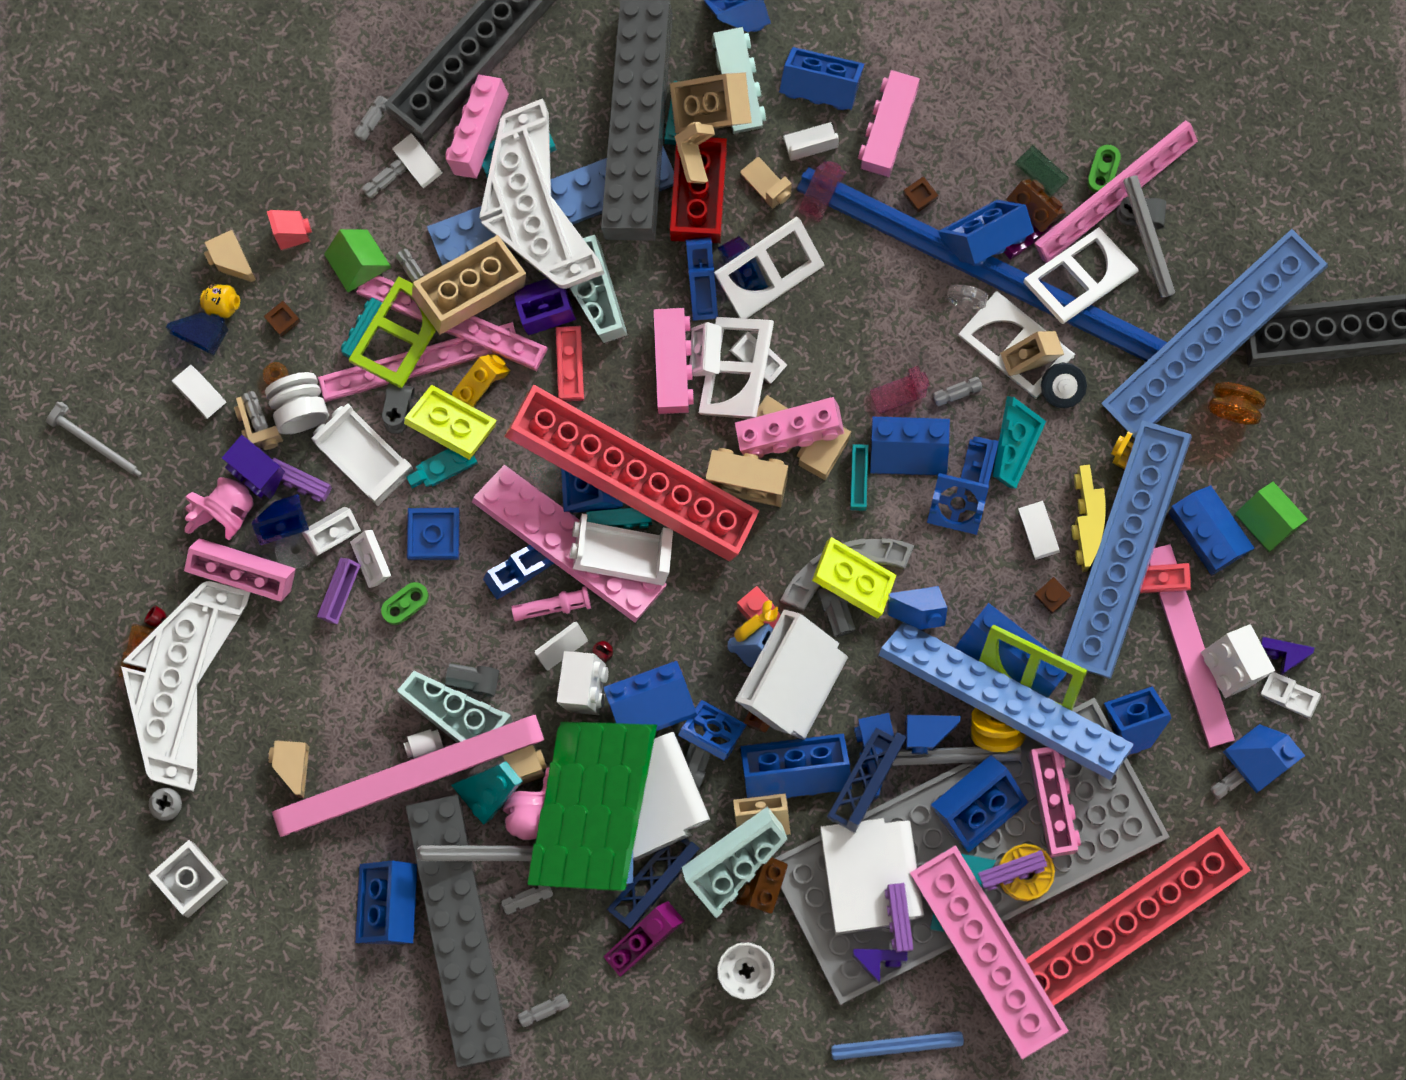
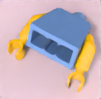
M765 601L762 605V614H756L737 628L734 637L728 641V650L731 653H736L751 668L756 663L773 631L770 624L764 623V621L772 622L777 619L778 607L771 610L772 601Z

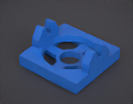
M939 473L927 523L977 535L989 485ZM958 487L957 493L952 494L950 497L941 495L948 488ZM966 489L975 495L977 503L968 501V498L964 495ZM954 497H961L965 500L966 505L962 509H955L951 505V500ZM938 503L948 505L952 511L950 520L941 513ZM965 510L976 512L970 519L958 522L959 514Z
M701 700L695 708L697 716L685 722L678 736L722 760L728 759L745 730L746 724ZM695 724L703 727L705 732L703 736L696 733ZM707 724L718 726L720 731H711ZM724 725L728 728L730 732L724 730ZM720 736L728 742L716 744L711 739L712 737Z

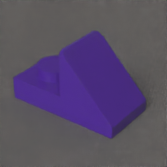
M1267 637L1260 639V643L1268 658L1279 659V656L1283 657L1280 675L1285 674L1314 653L1315 647Z
M853 949L855 960L878 984L880 983V963H885L887 968H901V963L907 962V952L896 953V950Z

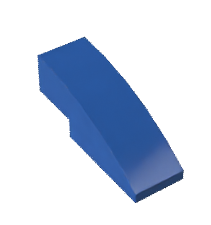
M711 237L686 239L693 321L716 319L718 317Z
M528 545L510 555L509 559L488 570L483 580L498 600L554 563L531 545Z

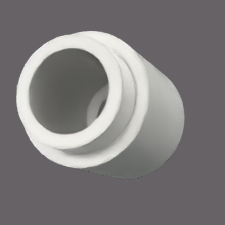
M431 729L407 736L408 742L403 743L407 757H413L414 759L443 748L438 730L431 731Z

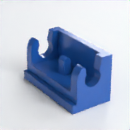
M973 437V440L970 439L961 478L989 485L999 441L981 437Z

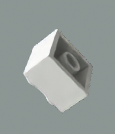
M1251 624L1224 635L1201 652L1205 664L1209 667L1218 688L1225 698L1250 688L1275 671Z
M564 651L557 703L568 712L599 715L600 708H603L605 703V694L602 693L603 683H606L608 680V667H606V664L592 653Z
M190 840L148 875L180 913L187 918L228 883L201 850Z

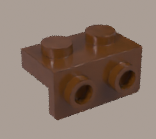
M1022 180L1007 197V201L1026 205L1031 224L1040 232H1044L1052 222L1060 220L1066 212L1062 209V203L1053 196L1049 197L1044 192V186L1037 180Z
M771 857L766 864H762L756 870L755 876L750 882H746L740 888L736 904L745 908L758 909L769 914L773 913L788 864Z

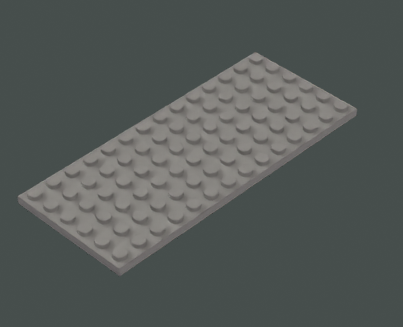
M1095 698L1073 708L1072 711L1113 733ZM1026 735L1025 741L1020 746L1021 760L999 761L1009 770L1029 803L969 853L941 822L931 804L982 762L963 763L867 811L862 821L884 818V823L910 821L917 868L955 845L961 854L996 860L993 867L998 866L1003 855L1017 845H1037L1048 853L1029 759V753L1032 749L1047 746ZM1064 756L1065 768H1062L1064 779L1068 778L1070 794L1067 795L1069 805L1073 804L1076 819L1073 820L1074 830L1079 832L1081 846H1078V851L1075 854L1051 858L1055 868L1054 882L1049 890L1038 899L1031 901L1015 900L1008 896L999 884H997L998 888L990 891L987 888L983 889L1002 922L1169 838L1165 827L1127 758L1113 778L1109 780ZM821 835L775 858L788 864L781 889L840 1005L954 948L946 933L930 930L933 911L921 893L924 917L910 920L914 950L907 952V962L901 963V968H887L885 963H880V983L878 984L855 960L853 949L896 950L892 949L891 939H894L893 932L890 933V928L835 935ZM1033 872L1028 873V874H1029V877H1026V878H1024V879H1026V880L1031 879V878H1032V875H1033Z

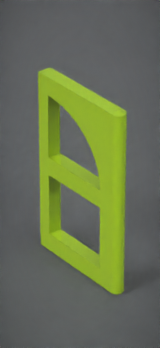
M399 276L350 356L349 362L398 388H403L435 334L436 329L420 307L422 327L419 334L385 318L400 291L406 293L414 300L412 297L413 283ZM378 328L412 345L397 372L362 356Z
M993 625L990 628L979 661L1011 678L1000 660V639L1030 654L1020 682L1030 689L1041 660L1072 674V679L1062 706L1072 711L1087 670Z

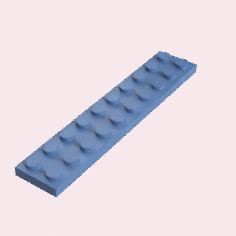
M664 147L662 148L659 191L672 187L674 180V171ZM607 158L551 179V197L572 225L602 214ZM482 206L427 226L442 266L495 237L481 223L482 221L479 217Z
M1291 229L1101 404L1127 431L1132 433V437L1135 439L1141 420L1153 424L1161 420L1328 267V264Z
M1141 420L1062 654V658L1086 669L1089 673L1109 679L1112 677L1192 438L1189 433Z
M904 622L880 650L879 656L1109 780L1113 778L1134 745L1123 737L1093 723L1076 712L1054 702L1052 699L1037 693L1029 687L1009 678L1007 675L940 641L938 638Z

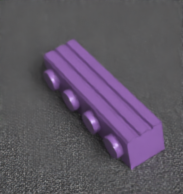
M273 458V461L285 471L281 479L284 482V486L290 489L293 486L298 489L297 492L306 495L307 493L312 496L313 500L325 502L332 489L330 484Z
M340 558L318 612V618L328 623L338 624L361 567L360 564L350 559Z
M1041 850L979 872L978 875L983 889L987 888L990 891L998 888L997 884L1003 883L1007 885L1012 883L1014 878L1019 877L1021 880L1029 877L1028 873L1034 871L1035 874L1045 871L1044 868L1047 867V863Z
M905 883L889 884L887 889H885V898L889 899L890 906H887L888 916H891L892 920L889 923L890 933L893 932L894 939H891L892 949H896V953L913 951Z

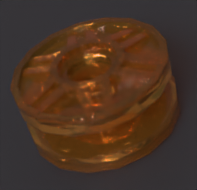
M1230 382L1215 384L1212 393L1216 398H1212L1209 402L1208 409L1210 412L1220 418L1239 424H1259L1262 417L1259 409L1264 408L1267 400L1263 394L1241 384Z

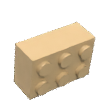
M746 72L726 73L670 83L676 133L687 129V125L693 122L713 125V129L752 123Z
M719 448L718 451L712 450L706 475L707 482L739 499L777 507L782 506L788 479V465H784V462L778 459L760 460L758 456L745 453L743 456L733 454L732 450Z

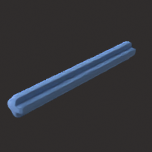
M958 1031L833 1045L831 1053L833 1060L959 1047L964 1044L962 1032Z

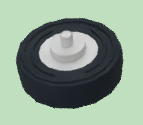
M1062 362L1054 364L1046 370L1042 376L1040 386L1042 395L1048 403L1065 409L1075 406L1083 399L1086 394L1087 382L1081 369L1071 363Z

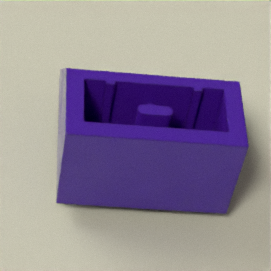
M548 278L526 285L514 293L521 323L528 336L576 320L567 289L559 288Z
M241 435L222 457L227 463L225 468L241 483L245 479L244 484L259 498L265 495L268 499H271L274 496L285 471L246 437Z

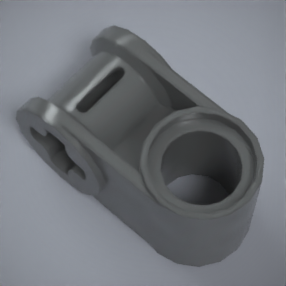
M1126 197L1121 201L1116 217L1122 224L1138 226L1134 213L1129 214L1128 209H1126V207H1129L1130 211L1133 212L1129 198ZM1145 198L1154 228H1164L1166 201L1159 198Z
M388 383L382 419L389 433L400 434L406 429L407 425L404 424V420L413 405L411 399H414L415 395L414 386L404 385L403 388H398ZM395 416L399 417L396 418L394 422H391V420H394Z

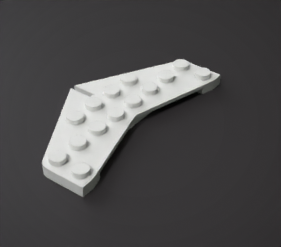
M543 98L507 112L501 117L479 217L482 225L495 236L499 235L506 245L559 288L567 289L605 274L598 257L551 197L549 113Z
M212 581L203 582L123 661L125 664L146 669L144 673L121 666L146 773L152 781L194 792L197 782V684L247 607L250 592Z

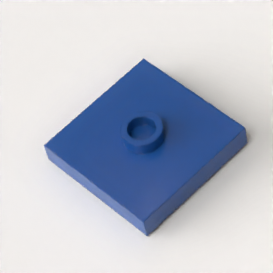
M408 508L407 559L459 560L460 509Z

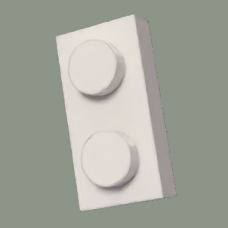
M366 530L350 541L369 588L378 586L391 576L373 530Z

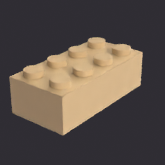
M499 235L414 281L412 297L439 335L522 289L525 285L526 272Z

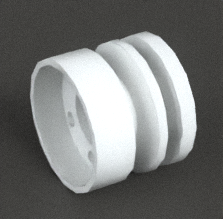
M314 373L292 374L280 378L266 387L265 394L268 400H270L269 406L271 409L276 410L273 418L280 434L300 433L317 427L328 419L329 413L323 398L318 397L321 389L317 385L318 380Z
M738 943L728 948L721 956L718 965V978L722 987L730 995L740 999H752L764 994L771 986L775 975L774 963L769 953L761 946L752 943ZM744 963H747L749 967H754V972L750 973L751 978L746 979L745 975H740L739 970L743 969Z

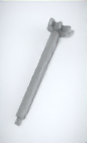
M63 402L56 403L46 419L47 424L52 427L59 424L130 474L134 473L138 477L142 475L136 466L64 418L63 416L69 408Z

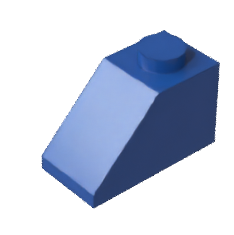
M939 586L888 594L887 614L920 630L945 626L947 605Z

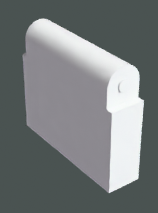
M783 610L735 701L773 729L805 740L848 656L837 648L839 645L837 641L802 614Z
M674 732L654 739L633 848V861L692 836L690 830L710 821Z
M884 818L866 820L860 823L856 833L839 824L820 827L835 935L889 928V923L892 920L891 916H888L887 906H890L889 899L885 898V889H887L889 884L905 883L909 920L924 917L921 891L910 872L917 869L910 821L884 823Z

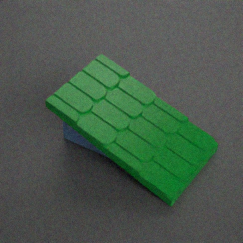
M560 723L557 730L553 762H550L544 807L540 813L536 844L533 845L527 885L622 891L626 889V884L633 883V848L657 724Z

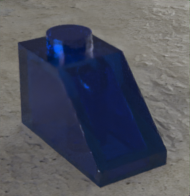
M737 236L719 246L718 251L726 265L748 250L750 246L740 236ZM755 257L730 273L736 284L743 289L759 291L768 287Z
M201 312L169 322L166 326L171 335L213 356L228 332V328L224 323L225 320L214 313L209 316Z
M299 494L273 502L252 521V526L260 546L309 530L307 516Z

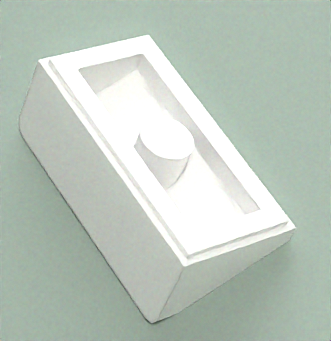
M706 322L692 328L690 356L692 377L719 374L721 326Z
M343 507L301 532L314 553L318 556L361 530L350 508Z
M573 622L535 650V655L548 671L563 660L564 651L574 652L588 642V639L579 624Z

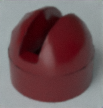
M154 605L147 613L144 622L151 627L157 628L162 623L160 620L167 618L166 613L160 607Z
M599 641L594 645L592 652L603 662H607L613 656V647L607 641ZM600 646L609 651L608 655L599 651L597 647Z

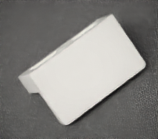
M831 122L783 136L790 161L838 148L839 142L838 134L834 133Z

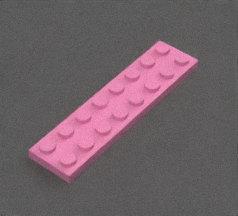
M503 465L473 497V504L635 623L666 588V583L662 586L573 569L574 559L570 558L572 543L576 544V537H572L574 522H579V519L570 512H564L563 507L506 465Z
M956 845L910 872L1021 1059L1023 1060L1068 1033L1067 1027Z

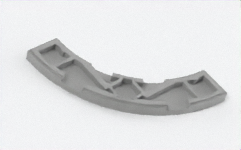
M886 538L858 539L842 543L878 565H887L905 570L914 548L912 544ZM822 553L813 558L795 575L780 600L781 603L805 611L809 601L821 587L812 579Z

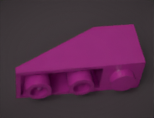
M667 901L652 910L603 957L621 977L671 935L685 920Z

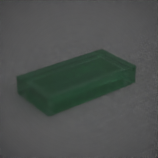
M1034 145L1015 162V165L1031 180L1035 179L1045 188L1044 191L1050 197L1054 196L1069 181V177Z

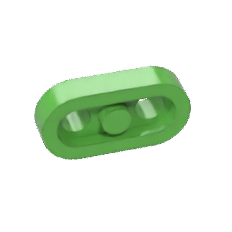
M1103 145L1096 152L1087 181L1088 187L1093 193L1098 192L1115 178L1121 159L1120 152L1115 146ZM1103 157H1110L1112 161L1106 163L1103 161ZM1102 179L1105 184L1097 185L1096 180Z
M413 582L386 600L381 608L384 620L391 625H399L422 609L429 600L426 587L421 583ZM414 593L421 595L418 601L411 599ZM398 608L400 613L398 616H392L391 610Z

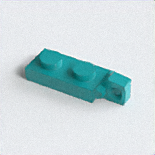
M448 448L421 462V464L416 466L417 471L406 478L412 489L423 483L426 487L435 486L478 464L474 455L469 460Z

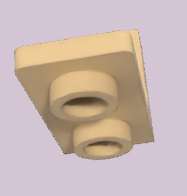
M693 122L687 125V129L675 136L684 174L689 183L704 184L708 181L698 145L715 135L713 125Z
M757 157L741 170L743 178L772 209L778 204L784 203L791 196L792 183L785 176L780 180L760 157Z
M242 397L236 398L238 406L234 407L238 421L243 420L245 429L241 430L242 435L259 449L269 450L277 447L278 443L283 441L277 427H270L254 433Z

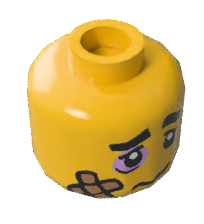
M212 284L202 292L200 304L206 314L211 317L229 318L239 308L240 297L232 286Z

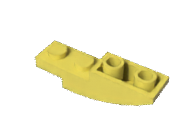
M1090 465L1079 466L1077 474H1074V485L1076 490L1080 489L1081 499H1078L1079 514H1084V516L1077 517L1075 525L1071 526L1073 540H1078L1079 550H1075L1077 565H1082L1083 572H1087L1101 543L1105 524L1106 502L1104 488L1094 489Z

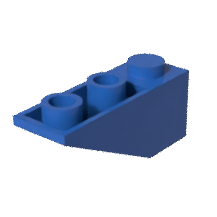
M889 713L858 719V727H854V733L857 743L862 742L863 751L876 728L894 737ZM879 737L874 742L877 754L886 752L890 746V743ZM871 750L869 751V753H868L867 756H871V755H872ZM874 760L862 764V768L867 767L869 775L874 774L877 770ZM881 787L879 788L874 799H877L879 797Z

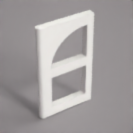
M795 217L715 271L714 274L738 317L747 319L825 265L800 218ZM791 232H794L809 261L781 279L766 249ZM754 257H757L772 286L759 291L746 290L737 286L730 279L729 274Z
M1099 227L1024 278L1023 282L1060 323L1064 324L1136 274L1138 268ZM1093 242L1099 245L1106 260V274L1098 284L1073 258V256ZM1061 264L1086 290L1084 294L1065 307L1039 281Z
M996 291L961 330L958 336L1008 376L1001 355L999 357L972 335L980 328L991 323L1009 322L1023 328V330L1006 348L1008 349L1037 331L1046 330ZM1060 342L1064 355L1057 358L1051 366L1062 362L1068 363L1074 358L1075 354ZM1020 374L1008 376L1035 399L1042 393L1040 386L1042 377L1033 386Z
M716 317L715 325H719L722 328L721 345L724 329L759 332L753 363L720 361L719 373L750 375L745 387L736 396L727 401L710 404L716 375L705 376L699 414L705 416L755 418L758 412L774 321Z

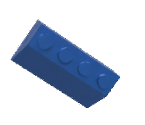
M990 603L986 605L955 647V649L979 661L990 628L996 625L1053 653ZM999 639L1001 663L1007 674L1013 680L1020 683L1030 654ZM1041 660L1031 689L1049 698L1068 673Z
M844 733L805 738V740L794 739L740 746L747 798L786 794L787 799L795 796L841 792L851 774Z

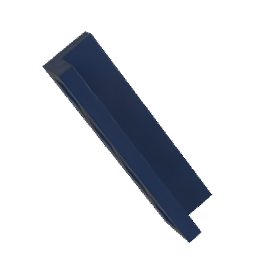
M878 728L875 729L828 814V819L856 833L900 752L906 736L897 732L895 737ZM877 737L890 743L886 752L876 753L874 742ZM871 750L872 755H871V756H867L868 753H869V751ZM874 760L877 770L874 774L865 776L862 764ZM859 772L860 777H859V778H855L856 775H857V773ZM862 782L865 792L862 796L852 798L851 784ZM847 793L848 799L843 801ZM850 804L853 814L849 821L836 815L840 806Z
M686 838L681 840L687 847L679 856L670 857V846L658 850L635 876L633 883L628 884L626 889L621 892L607 910L631 931L682 873V867L693 860L700 852V848ZM667 850V857H661ZM668 860V869L662 876L653 877L652 866L656 861ZM650 869V877H643ZM650 880L651 889L644 896H636L635 885L639 881ZM632 890L633 897H626ZM633 900V909L625 918L615 910L621 901Z

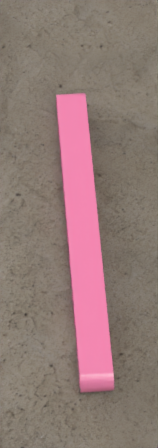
M536 715L529 716L277 809L272 812L279 835L283 837L291 832H298L544 741V737Z

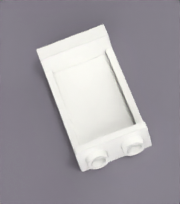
M346 404L344 407L340 406L333 412L332 419L328 423L321 424L313 432L314 436L311 439L368 498L379 506L407 479L408 475L414 472V469L349 404Z
M583 513L579 522H574L572 537H576V544L572 543L570 558L574 559L573 569L664 586L670 570L672 529L663 527L661 534L655 535L587 522V514Z

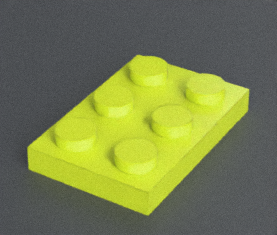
M431 385L405 417L404 424L470 460L495 428L497 420Z
M831 537L825 544L812 581L878 619L884 612L888 594L891 592L896 575Z

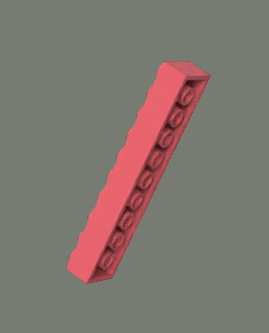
M533 385L526 394L504 436L729 562L739 554L759 513L758 509L536 385Z
M1219 826L1025 960L1051 1003L1055 1006L1251 870Z

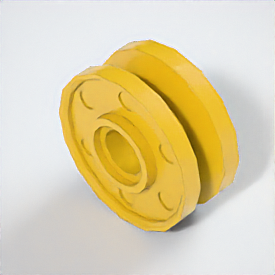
M977 708L971 713V738L977 746L984 750L992 752L1015 750L1026 739L1025 734Z
M1022 844L1014 846L1003 855L998 866L1041 850L1047 863V867L1044 868L1045 871L1035 874L1034 871L1032 878L1029 880H1020L1017 877L1010 884L1004 885L1000 883L999 885L1008 896L1015 900L1031 901L1038 899L1049 890L1054 882L1055 868L1052 859L1045 850L1037 845Z

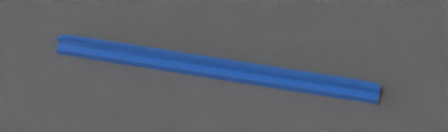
M808 167L806 172L803 173L797 191L1054 316L1023 282L1024 278L1029 276V274L992 256L986 258L985 263L976 266L961 262L939 236V230ZM1039 280L1063 307L1076 299V297ZM1093 305L1088 306L1066 322L1146 362L1167 343Z

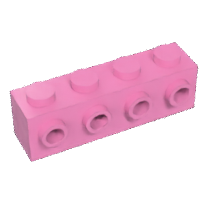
M891 70L889 78L884 77L880 92L883 93L882 100H876L873 110L876 118L874 123L869 122L865 137L869 138L867 146L862 145L858 159L862 160L861 169L890 177L919 88L920 78Z
M478 75L475 84L471 86L468 103L462 109L461 121L454 130V139L451 147H448L446 151V161L454 175L475 179L478 177L509 95L501 78Z
M684 308L654 309L658 414L689 413V405L694 404L693 389H688V380H693L692 365H687V356H691V340H686L685 331H690V316H685Z
M834 397L735 423L741 453L743 455L745 453L754 454L759 459L765 454L773 452L784 453L788 451V448L796 446L807 447L815 441H829L836 439L838 435L844 434L839 405Z
M200 538L189 547L184 569L185 572L280 602L291 592L296 568Z
M1049 747L1032 749L1029 753V759L1048 855L1052 858L1075 854L1078 851V846H1081L1078 830H1074L1075 810L1073 804L1069 805L1067 794H1070V785L1068 778L1064 779L1062 768H1065L1064 756Z

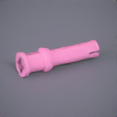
M584 586L582 590L569 593L562 591L559 593V596L513 605L511 607L514 621L517 622L561 611L568 614L571 610L583 607L591 609L588 589Z

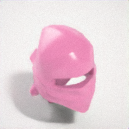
M220 477L217 480V487L209 496L202 497L194 492L188 494L186 499L190 504L185 509L189 513L186 515L185 520L189 522L185 526V532L190 534L199 526L215 518L225 527V538L231 540L241 528L247 513L250 512L254 504L253 497L250 495L248 488L236 480Z
M546 768L541 792L516 791L504 803L503 811L508 814L505 818L506 830L512 836H517L521 840L537 839L540 813L544 807L549 768Z

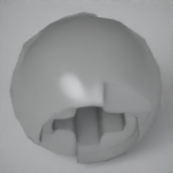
M171 788L158 789L149 799L150 813L158 820L167 821L173 819L181 810L182 801L180 795ZM167 798L171 805L170 807H165L163 811V807L159 804Z

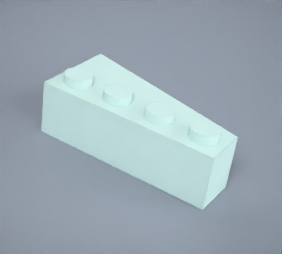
M743 27L713 33L712 45L717 50L715 51L716 62L721 74L746 72L752 123L731 126L732 133L736 134L762 128L763 121H766L764 106L759 107L757 97H761L759 82H754L752 73L756 72L754 58H749L747 48H751L749 33H744Z
M595 234L583 238L600 260L605 274L570 287L597 334L605 343L628 334L601 244Z
M413 671L397 690L400 698L457 743L510 724L513 721L510 714L497 710L482 701L475 700L458 690H453L416 671Z
M766 807L682 867L686 883L716 919L723 912V907L729 901L732 902L738 895L740 888L746 882H750L755 876L756 870L762 864H766L787 840L782 824L771 810Z

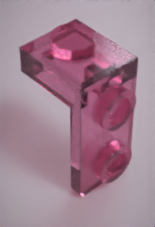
M824 161L816 168L799 208V213L818 222L823 219L836 186L843 181L846 171L842 170L839 164L832 161Z
M915 366L908 369L906 377L870 390V395L877 412L881 414L926 397L927 387L930 384L926 373H921L919 367Z

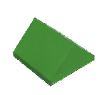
M340 229L324 254L347 293L391 268L368 230Z
M1274 482L1259 490L1235 513L1237 518L1268 552L1272 551L1308 520Z

